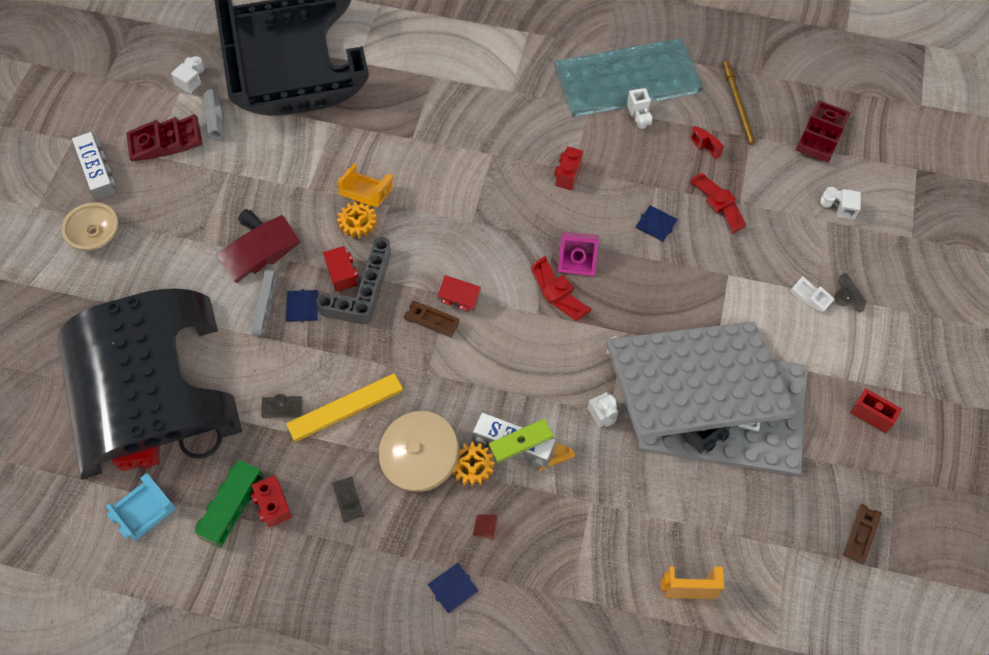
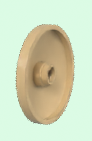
M428 411L410 412L396 419L385 431L379 446V462L385 476L397 487L410 492H424L441 485L454 471L459 457V441L452 426L443 417Z

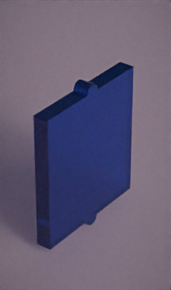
M650 205L646 212L641 214V219L635 228L664 242L668 234L672 233V228L678 219Z
M301 289V291H287L286 322L300 321L303 323L304 321H317L318 306L316 301L319 291Z
M456 563L427 584L436 596L435 600L440 602L448 614L479 592L470 580V575L465 573L459 563Z

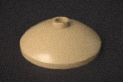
M96 202L86 203L68 213L62 223L61 232L66 243L72 248L81 251H91L105 246L114 238L119 222L117 215L109 206Z

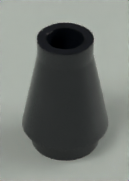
M245 209L238 217L241 225L252 230L264 224L252 210Z

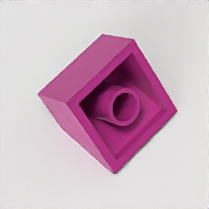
M562 231L558 272L595 276L599 235Z

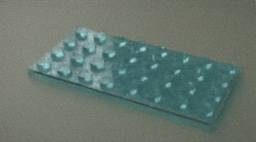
M682 38L555 61L554 65L572 117L626 107L629 91L646 88L652 102L702 92L703 88Z

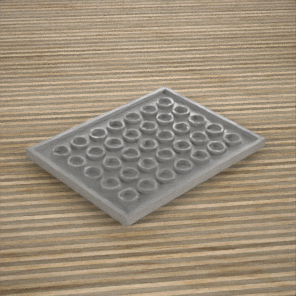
M755 321L607 339L606 345L637 439L794 418L796 415V411Z
M772 360L796 411L794 418L761 422L759 432L740 428L738 425L731 426L730 436L724 442L717 441L715 448L709 453L704 451L700 454L686 441L687 435L685 433L639 439L637 451L799 477L802 465L806 365Z

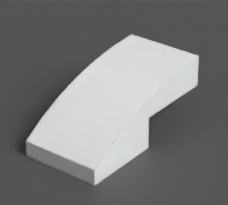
M803 276L789 290L798 299L820 312H824L834 300L821 286L819 288L814 287Z

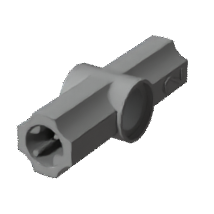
M209 89L204 93L205 108H203L209 138L221 139L224 135V114L220 104V95L218 91Z

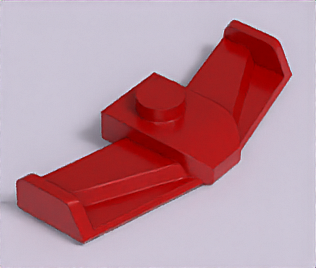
M700 173L691 179L690 184L696 186L708 196L706 202L716 214L722 211L730 227L731 234L747 227L735 203L736 198L729 190L719 187L707 178L704 173Z
M546 256L534 262L531 270L543 293V297L548 303L553 304L575 321L591 312L592 308L586 306L570 294L574 291V287L564 275L558 278L555 277Z

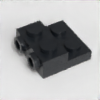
M731 426L686 432V441L700 454L704 451L709 453L715 448L717 441L724 442L730 436Z

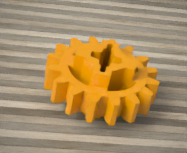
M354 201V205L351 206L348 203V208H341L342 213H338L339 219H337L340 231H343L345 236L350 234V237L353 239L357 235L358 239H360L361 235L367 237V232L373 233V227L377 226V216L375 210L370 208V205L364 206L362 202L360 205H357V202Z
M471 442L470 447H467L464 443L463 449L459 448L458 461L452 472V475H456V481L458 482L462 479L464 486L467 482H470L471 487H474L475 482L481 486L482 479L488 481L489 477L487 474L493 475L492 468L494 467V461H491L493 460V454H488L489 449H482L481 443L477 447L474 446V442ZM471 462H474L473 467L470 466Z

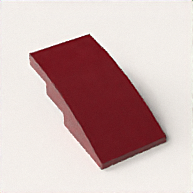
M818 100L796 151L829 163L851 112Z
M195 114L181 120L173 117L162 123L156 119L126 132L130 161L169 156L203 145L199 119Z
M280 215L235 240L219 252L217 256L232 280L238 283L249 273L256 274L268 263L275 264L301 241L286 218Z

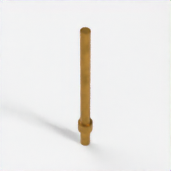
M726 60L723 62L726 81L729 82L749 145H754L756 141L735 81L736 75L734 70L731 69L730 62Z

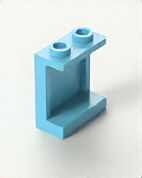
M148 473L140 478L144 483L113 506L109 503L106 505V508L109 510L107 516L113 523L118 522L121 526L118 528L120 533L125 538L130 537L134 542L176 510Z

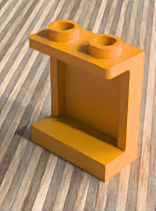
M354 163L346 170L342 177H339L337 181V187H339L338 195L378 208L392 191L394 175L387 173L382 180H378L358 173V164Z
M669 566L660 580L661 591H664L665 598L717 599L724 590L723 567H713L706 579H676L674 566Z

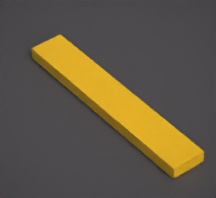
M395 373L294 419L286 423L294 442H297L404 391Z

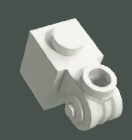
M198 56L188 57L185 59L184 64L182 63L171 73L175 85L190 94L201 84L199 74L204 71L201 58Z
M646 88L629 91L627 101L631 117H635L637 127L640 129L651 125L653 118L649 112L651 100Z
M828 187L823 193L820 203L825 208H830L834 204L837 206V217L855 220L860 211L861 192L845 189L839 191L835 187Z
M606 392L589 400L588 410L599 428L604 425L606 427L616 422L618 410L616 399L611 394L608 395Z

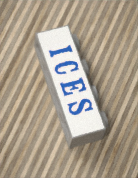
M91 131L71 138L89 190L95 201L117 194L114 188L117 184L114 177L110 176L112 170L109 164L105 163V160H107L105 152L100 150V147L103 146L99 137L95 138Z
M481 412L472 431V436L478 445L481 443L482 446H489L490 442L524 427ZM553 438L513 457L521 461L523 459L530 461L532 465L539 468L543 466L548 468L557 447V439Z

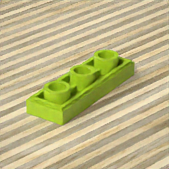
M544 418L490 442L489 447L497 463H500L553 439L554 435Z

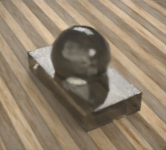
M846 273L840 275L838 284L841 288L834 295L836 303L840 306H848L852 303L858 313L864 311L866 300Z
M281 393L276 394L274 397H262L261 417H301L303 398L302 396H286Z
M349 477L333 482L343 522L363 517L353 478Z

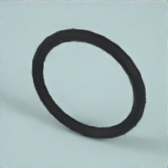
M216 429L218 434L216 445L211 451L201 455L192 454L187 451L183 443L184 439L179 440V445L183 453L188 457L202 459L216 452L221 444L222 435Z

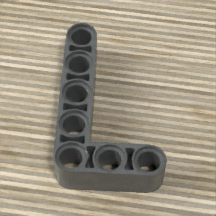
M378 237L374 240L356 299L328 293L318 296L316 302L322 316L359 324H367L371 321L391 257L390 242L387 238Z

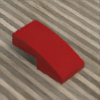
M697 126L692 127L690 139L699 150L706 148L714 159L721 157L724 145L706 130Z

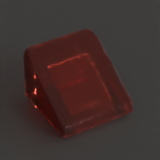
M477 515L473 535L494 539L498 515Z

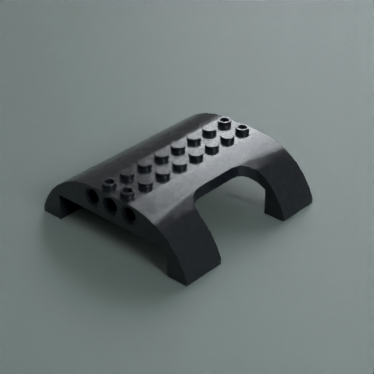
M214 0L228 97L230 101L241 109L268 116L289 115L323 109L348 100L366 83L369 71L363 46L346 49L348 63L342 66H335L330 61L326 43V34L329 28L346 12L351 0H266L234 6L233 0Z
M173 288L147 291L88 308L73 316L61 328L58 335V343L81 479L102 474L101 463L204 432L218 429L223 438L242 432L233 395L219 390L194 387L189 385L182 375L176 347V335L180 330L192 326L195 327L199 336L218 331L210 297L188 289Z

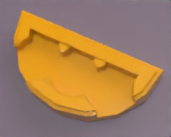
M557 443L549 467L573 458L576 454L570 447ZM544 466L542 468L538 467V471L546 469Z

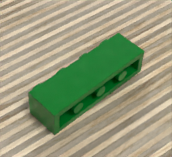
M238 460L236 465L230 468L228 478L219 486L217 496L214 500L210 501L206 514L195 526L194 533L199 539L220 549L222 548L252 498L251 493L254 492L252 484L262 481L264 477L260 469L241 460Z

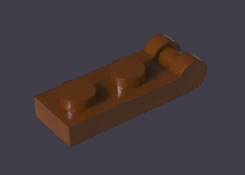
M417 301L411 302L410 310L404 315V319L410 323H417L451 338L460 323L459 318Z
M861 503L858 507L843 556L863 565L866 562L882 512L878 510L872 511L867 508L868 506ZM864 517L870 518V521L865 520Z

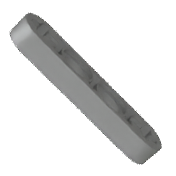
M266 269L264 272L252 324L253 336L265 335L277 282L276 270Z

